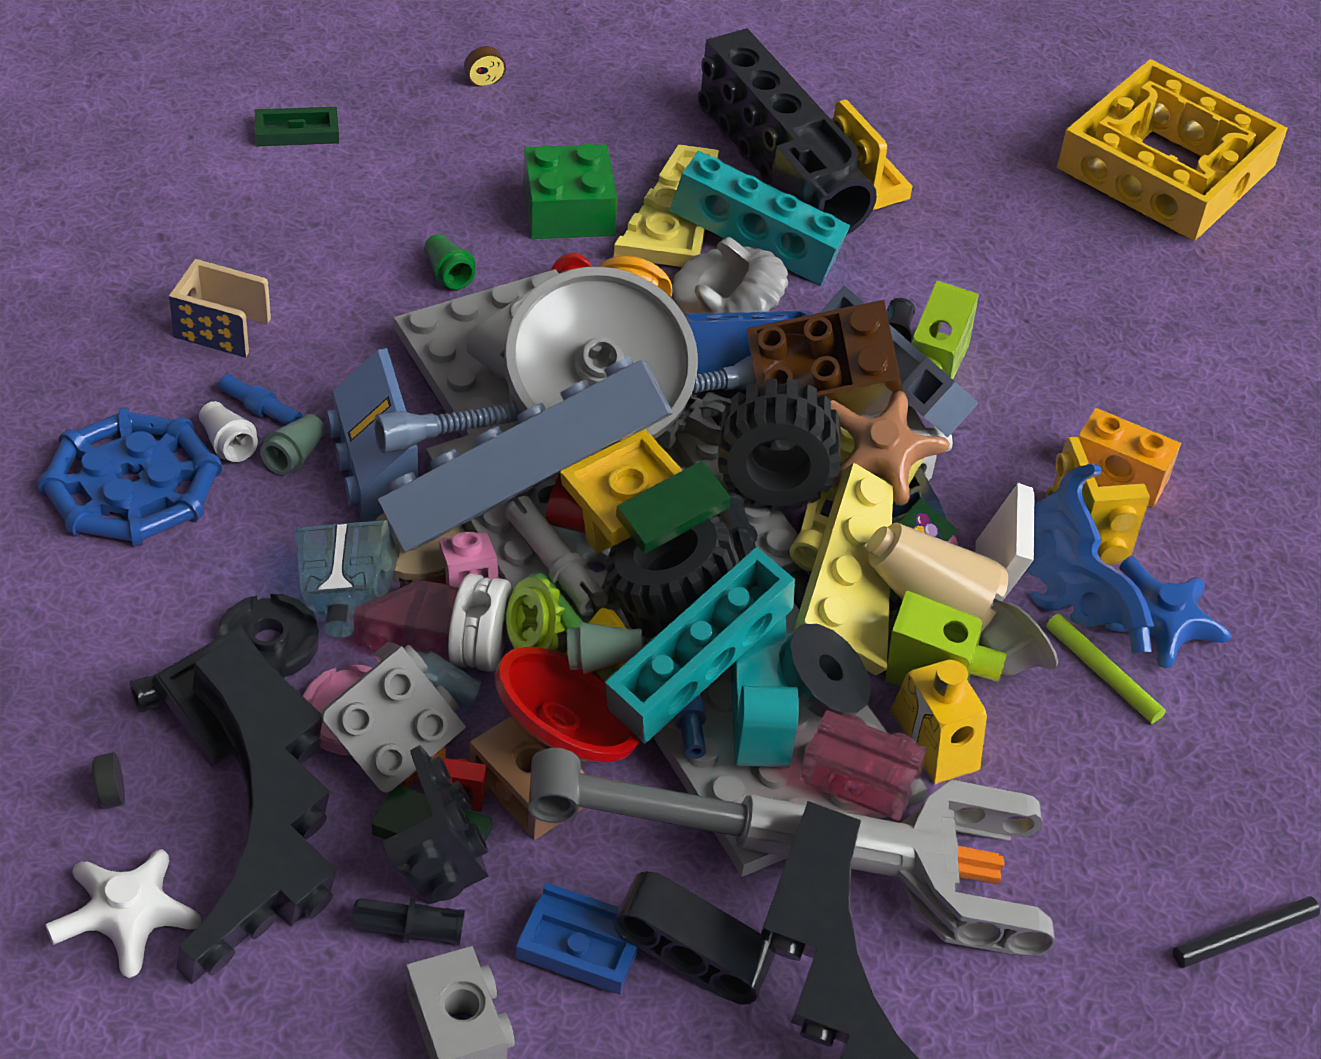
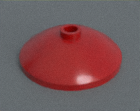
M520 647L506 653L498 664L495 671V685L502 705L515 723L533 741L545 749L563 748L576 754L580 761L605 763L628 757L639 743L640 739L608 710L605 683L596 671L583 674V669L570 670L568 655L546 648Z

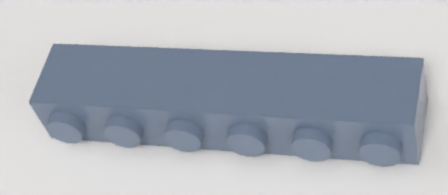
M630 356L621 359L605 368L604 372L607 378L594 385L589 386L587 380L580 381L560 392L563 399L562 402L548 409L545 408L543 403L537 404L518 414L516 417L520 424L502 432L500 426H497L475 437L473 441L476 447L464 454L459 455L458 451L453 449L430 461L433 468L432 471L416 478L414 472H410L388 483L387 487L390 493L379 498L378 501L405 552L416 550L559 475L561 470L671 416L673 412L647 362L639 360L633 363Z

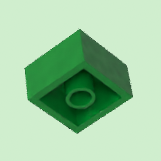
M607 144L524 147L523 188L531 239L615 236L618 198Z

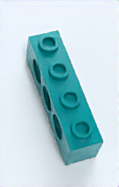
M700 151L695 154L683 171L669 210L723 238L730 237L743 247L748 246L772 252L775 257L782 260L786 269L820 286L835 262L850 227L849 224L838 220L833 215L824 213L798 200L793 195L785 194L761 182L756 177L747 175L722 163L719 159L708 156Z
M758 547L753 549L605 682L608 710L644 744L648 742L793 609L795 579Z

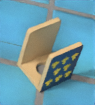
M198 259L193 261L169 295L174 338L245 358L249 353L246 319L268 324L271 320L269 289L266 278Z

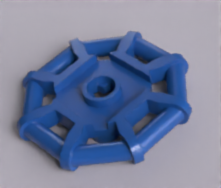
M128 407L119 408V413L75 431L67 429L59 436L60 444L47 471L38 478V490L42 495L48 496L64 519L66 531L79 536L81 533L126 540L131 541L133 546L143 545L142 540L188 520L192 522L199 520L204 515L203 505L215 477H218L222 472L221 459L217 455L211 454L194 432L193 423L184 417H178L174 420L129 412ZM120 433L121 438L96 448L91 445ZM152 435L163 437L160 441L154 440V437ZM182 446L192 460L180 463L173 453ZM75 457L82 461V469L79 474H67ZM129 473H137L139 475V480L131 482L128 478H121ZM182 481H192L187 493L182 495L175 492L177 486L179 485L180 487ZM82 493L88 503L84 506L77 505L71 495ZM109 512L122 514V519L128 521L102 517V515L110 517Z

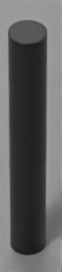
M1308 896L1173 948V957L1180 968L1191 966L1318 917L1320 915L1319 905L1312 896Z

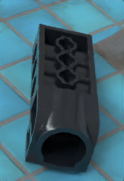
M748 28L706 39L704 58L701 61L703 72L701 90L698 93V102L701 110L705 114L709 113L718 124L721 133L725 137L728 136L738 147L741 156L754 165L764 183L770 184L773 188L785 194L793 195L798 200L849 224L850 227L847 234L855 231L869 217L877 200L876 188L856 166L858 151L855 145Z

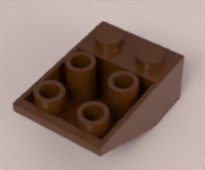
M885 300L747 328L755 380L760 387L766 386V380L777 379V384H786L787 379L798 381V387L804 388L808 384L817 389L816 397L825 395L830 401L835 400L860 416L884 411L891 395L895 391L903 392Z

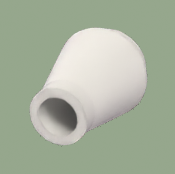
M209 402L202 407L199 413V420L205 427L218 457L231 462H241L255 452L258 439L256 428L251 422L226 409L220 402Z

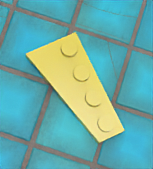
M678 144L659 174L658 183L654 189L650 188L644 197V205L639 213H634L628 222V230L624 236H619L614 244L613 257L633 256L651 263L682 267L686 261L693 259L694 256L701 253L705 228L669 210L681 175L695 154L700 151L718 159L719 150Z
M852 463L843 470L794 629H798L803 624L817 623L834 630L848 641L860 656L865 669L874 675H878L887 670L890 586L869 564L867 545L877 529L882 526L888 527L892 524L893 486L859 465Z

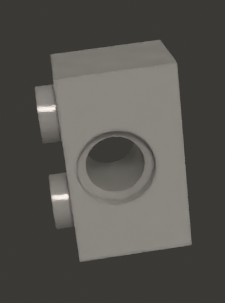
M473 946L406 964L407 994L429 1059H507V1049L515 1046L512 1026L505 1012L497 1015L492 999L497 998L492 971L489 965H479ZM457 1013H468L473 1017L466 1020H457L451 1016Z

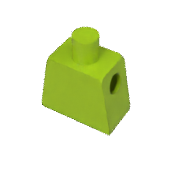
M936 281L911 344L954 379L970 344L979 294ZM942 322L950 326V335L938 332Z
M906 591L892 630L885 682L901 686L906 674L910 671L948 659L958 661L967 668L968 682L971 675L999 682L1007 653L979 645L983 626L980 618L919 594Z

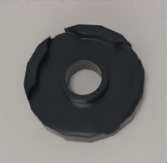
M270 594V598L257 600V595L244 598L230 607L219 622L218 638L241 625L267 663L283 678L294 675L306 667L318 651L319 629L313 611L302 601L284 594ZM264 630H276L282 634L278 639L270 642L261 641L255 637Z
M817 623L803 624L787 637L779 651L781 672L788 687H797L798 698L804 695L812 703L808 707L812 713L832 722L849 720L868 704L871 693L869 676L860 656L848 641L834 630Z

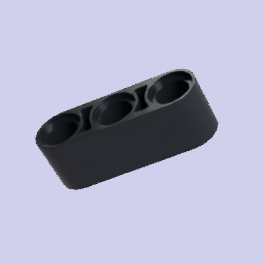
M640 872L635 876L613 921L614 929L627 942L718 996L740 1005L755 1002L775 956V953L768 949L770 942L760 939L761 933L669 878L655 872Z

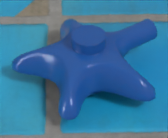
M1130 556L1122 561L1119 569L1140 589L1148 604L1154 627H1149L1150 636L1157 643V662L1160 667L1164 669L1171 668L1175 664L1179 649L1186 641L1207 640L1224 643L1231 639L1229 630L1210 618L1197 605L1205 590V582L1201 578L1193 577L1184 583L1165 584L1152 577L1134 556ZM1118 623L1103 625L1111 631L1129 632V630H1124L1123 625Z

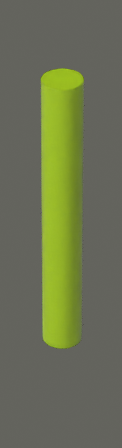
M1056 614L1049 620L1046 628L1146 720L1153 724L1163 717L1166 710L1061 614Z

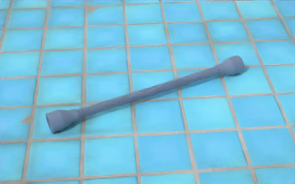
M748 356L733 366L722 367L719 371L697 374L692 393L718 390L720 388L724 391L733 389L746 391L747 386L756 383L752 357ZM517 403L504 404L503 406L498 405L492 408L487 407L486 409L481 408L480 410L475 409L474 411L452 412L451 414L446 413L439 416L433 413L418 415L404 411L377 414L374 419V431L379 450L382 453L407 450L424 439L437 437L440 433L445 434L446 432L451 433L452 431L457 432L458 430L463 431L464 429L469 430L470 428L475 429L476 427L481 428L482 426L505 424L511 421L516 422L518 420L516 416L522 413Z

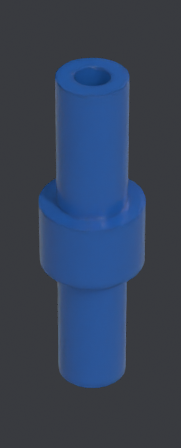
M225 374L219 381V390L243 402L246 410L261 418L267 415L287 425L303 417L301 412L276 399L275 393L260 385L252 387L230 374Z

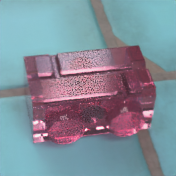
M826 710L817 733H815L806 751L800 782L901 821L910 797L919 781L927 748L917 745L911 737L905 734H888L867 726L858 716L852 714L839 715Z

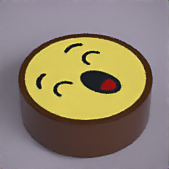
M483 46L469 53L464 62V70L470 82L478 87L497 83L505 73L506 64L497 49Z

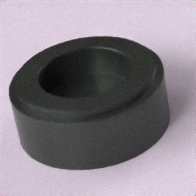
M111 752L96 755L92 759V776L99 804L105 809L124 805V780L117 754Z

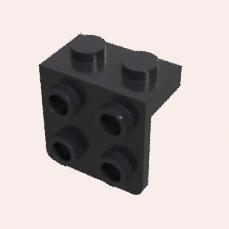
M418 745L410 749V754L433 816L382 842L389 861L428 904L453 899L463 889L489 877L482 856L489 851L475 823L469 824L466 812L472 810V804L459 780L452 781L451 775L439 755L431 758L424 748Z

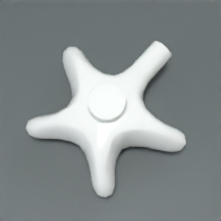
M163 849L154 851L144 864L132 871H109L91 862L83 861L75 864L73 875L87 890L92 899L78 911L45 924V927L53 945L85 931L96 930L111 938L117 950L119 969L122 975L131 978L137 975L142 968L147 938L154 928L172 926L190 930L196 929L202 923V920L194 909L174 900L162 890L163 878L169 864V855Z

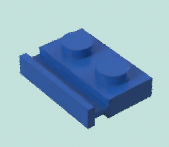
M546 882L539 902H536L518 940L515 958L620 995L639 948L623 939L614 929L613 921L620 907Z

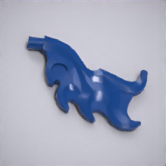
M1097 464L1076 467L1063 477L1058 490L1045 499L1034 503L1033 562L1026 572L1040 578L1046 585L1047 591L1044 594L1033 591L1030 596L1036 605L1046 610L1060 611L1073 606L1074 612L1070 614V621L1080 625L1121 624L1124 630H1129L1132 654L1152 652L1149 627H1154L1148 604L1140 589L1129 577L1104 563L1098 556V547L1102 539L1084 503L1082 488L1087 479L1101 474V467ZM1014 484V485H1013V487L1011 488V490L1008 492L1007 497L1009 496V494L1012 492V490L1014 489V487H1015L1017 484Z

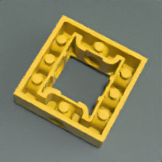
M1149 59L1066 129L1057 168L1107 194L1109 197L1141 212L1143 215L1171 228L1177 233L1196 241L1275 166L1288 128ZM1153 131L1202 157L1199 159L1195 170L1177 161V157L1173 155L1168 156L1142 142L1143 139Z

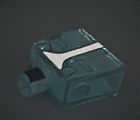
M388 520L296 527L299 579L302 596L309 610L313 611L315 618L325 619L324 631L334 637L350 636L354 632L355 617L378 615L384 609L400 554V547Z

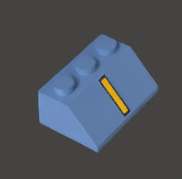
M387 348L377 350L333 390L334 410L326 411L330 437H339L340 443L335 444L339 470H348L349 477L344 478L348 504L358 505L362 522L375 520L384 513L378 499L390 493L387 487L388 483L410 472H414L416 478H418V448L416 444L407 450L382 453L376 442L374 431L375 416L395 411L406 412Z

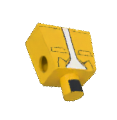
M950 659L912 670L906 674L891 707L893 716L934 784L980 770L987 720L985 707L967 680V668L962 663Z

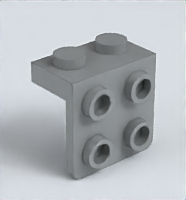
M387 642L372 654L378 664L326 706L321 714L325 725L374 785L383 792L394 790L416 771L410 749L421 745L428 755L432 757L466 728L465 724L455 713L460 709L455 699L442 685L435 688L424 675L428 667L419 654L410 645L403 648L400 645Z

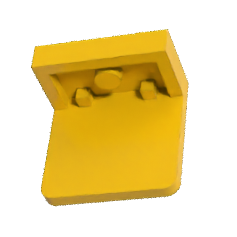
M848 100L837 101L832 121L855 145L858 151L856 166L876 188L877 200L873 210L910 199L913 186L886 158L887 145L885 140Z
M1077 436L1067 437L1062 453L1057 454L1055 464L1056 476L1053 486H1049L1047 489V497L1059 489L1060 482L1070 470L1089 464ZM1095 477L1087 479L1083 484L1082 495L1102 539L1098 547V556L1108 565L1120 563L1132 555L1150 500L1149 493L1144 483L1098 487Z

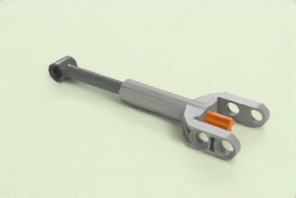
M563 748L543 749L532 757L528 810L536 819L548 823H560L573 819L578 813V807L732 835L735 836L738 848L788 857L806 807L803 804L747 794L740 804L580 773L581 761L579 757L572 751ZM951 780L926 799L923 807L901 823L840 812L861 820L851 869L898 877L916 914L943 942L1020 955H1041L1053 948L1055 937L1052 919L1038 907L955 892V889L960 884L959 878L998 884L1001 881V869L1004 867V856H999V853L958 846L956 832L1009 841L1011 836L1028 837L1033 835L1042 826L1040 803L1033 796ZM973 807L976 809L963 810L961 808ZM1012 816L1026 817L1021 819H1008Z

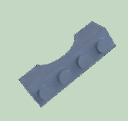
M844 285L820 313L865 304V302ZM890 325L902 389L907 396L908 403L948 438L979 403Z

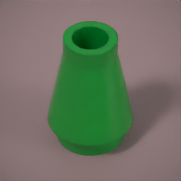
M442 234L432 235L426 240L424 251L429 257L438 283L443 287H449L453 290L467 287L473 281L476 274L474 257L466 250L449 241Z

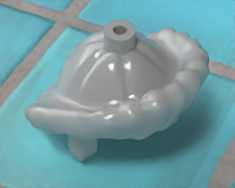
M727 237L717 244L718 249H712L708 253H700L694 256L693 259L686 261L682 269L675 274L674 283L672 284L674 302L683 314L765 312L779 305V300L784 295L785 289L788 286V273L782 260L775 257L772 252L748 246L743 247L732 238Z

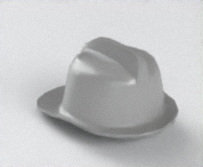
M994 598V605L990 609L995 611L996 614L988 626L981 632L979 645L1007 653L1002 675L1006 677L1013 676L1036 666L1046 669L1057 668L1058 658L1056 651L1046 634L1032 617L1019 606Z

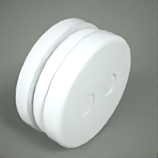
M472 573L467 574L462 580L454 602L449 629L448 654L452 665L477 667L478 670L492 672L497 668L508 636L506 612L512 593V586L508 580L494 578L492 580L491 578H484L482 575Z

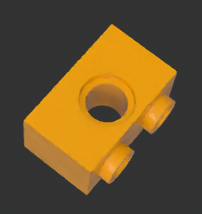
M1098 408L1094 409L1078 436L1089 464H1097L1101 467V474L1095 477L1097 485L1116 486L1144 483L1150 496L1148 506L1152 508L1155 506L1170 478L1181 446L1180 442Z

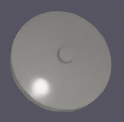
M583 267L549 278L537 286L523 300L510 324L505 344L504 366L510 391L523 412L540 403H543L545 408L548 409L562 402L563 399L560 392L580 381L587 380L589 386H592L607 378L604 369L621 359L630 356L633 363L644 360L647 362L673 412L671 416L646 428L649 434L656 439L678 419L691 396L697 377L698 353L692 329L683 312L655 284L643 277L621 269Z

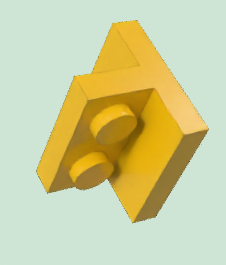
M644 429L561 470L560 474L562 485L583 510L587 543L598 554L631 537L616 517L617 505L683 470L649 432Z

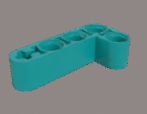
M786 616L731 665L734 757L736 766L790 767L798 726L799 698L797 687H788L781 672L779 651L781 645L787 640Z

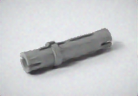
M518 497L519 503L525 509L523 513L516 503L512 501L505 510V517L514 525L549 570L548 576L557 589H564L583 616L595 614L594 610L587 603L589 600L592 601L598 611L603 608L608 600V595L587 572L588 566L582 556L571 552L536 508L530 497Z

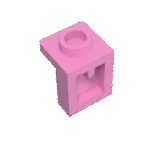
M462 532L453 537L439 540L440 552L445 562L447 602L451 615L458 589L467 574H478L492 580L498 578L497 556L486 532Z

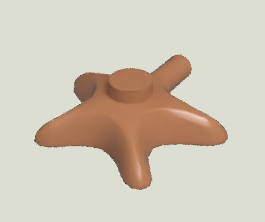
M895 391L891 395L886 409L874 418L857 415L835 400L831 401V409H836L839 416V426L847 430L855 442L850 456L840 464L838 477L833 478V485L839 486L843 470L852 463H855L874 475H880L888 484L893 486V501L896 505L903 506L908 503L910 498L908 478L911 466L925 457L945 452L949 448V441L941 436L920 435L908 428V399L902 391Z

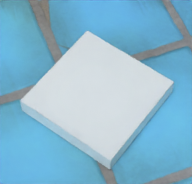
M1017 483L976 540L975 553L996 560L1007 570L1008 586L1004 598L998 594L995 596L999 601L1005 599L1033 562L1034 492L1032 487Z

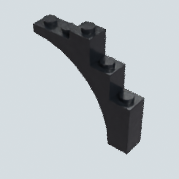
M236 633L195 663L192 689L217 717L236 751L247 788L249 832L247 844L233 880L211 914L179 946L176 969L191 984L206 972L212 976L223 969L234 956V948L248 936L252 939L261 936L274 923L277 915L288 925L292 926L304 915L309 919L316 917L333 898L331 890L336 869L306 841L323 826L327 819L325 812L330 791L301 764L308 760L321 744L319 739L323 723L321 713Z
M807 801L760 935V939L770 942L768 949L779 956L796 961L801 960L802 954L813 958L791 1023L802 1027L799 1033L802 1037L818 1044L833 1046L834 1040L843 1042L844 1046L839 1059H919L897 1035L875 999L857 952L850 910L851 862L861 820Z

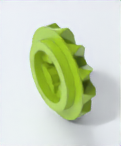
M525 578L515 586L510 595L506 612V624L509 639L514 649L520 647H540L553 650L558 648L557 634L565 630L560 623L561 614L565 611V608L558 605L560 592L558 589L551 587L548 579Z

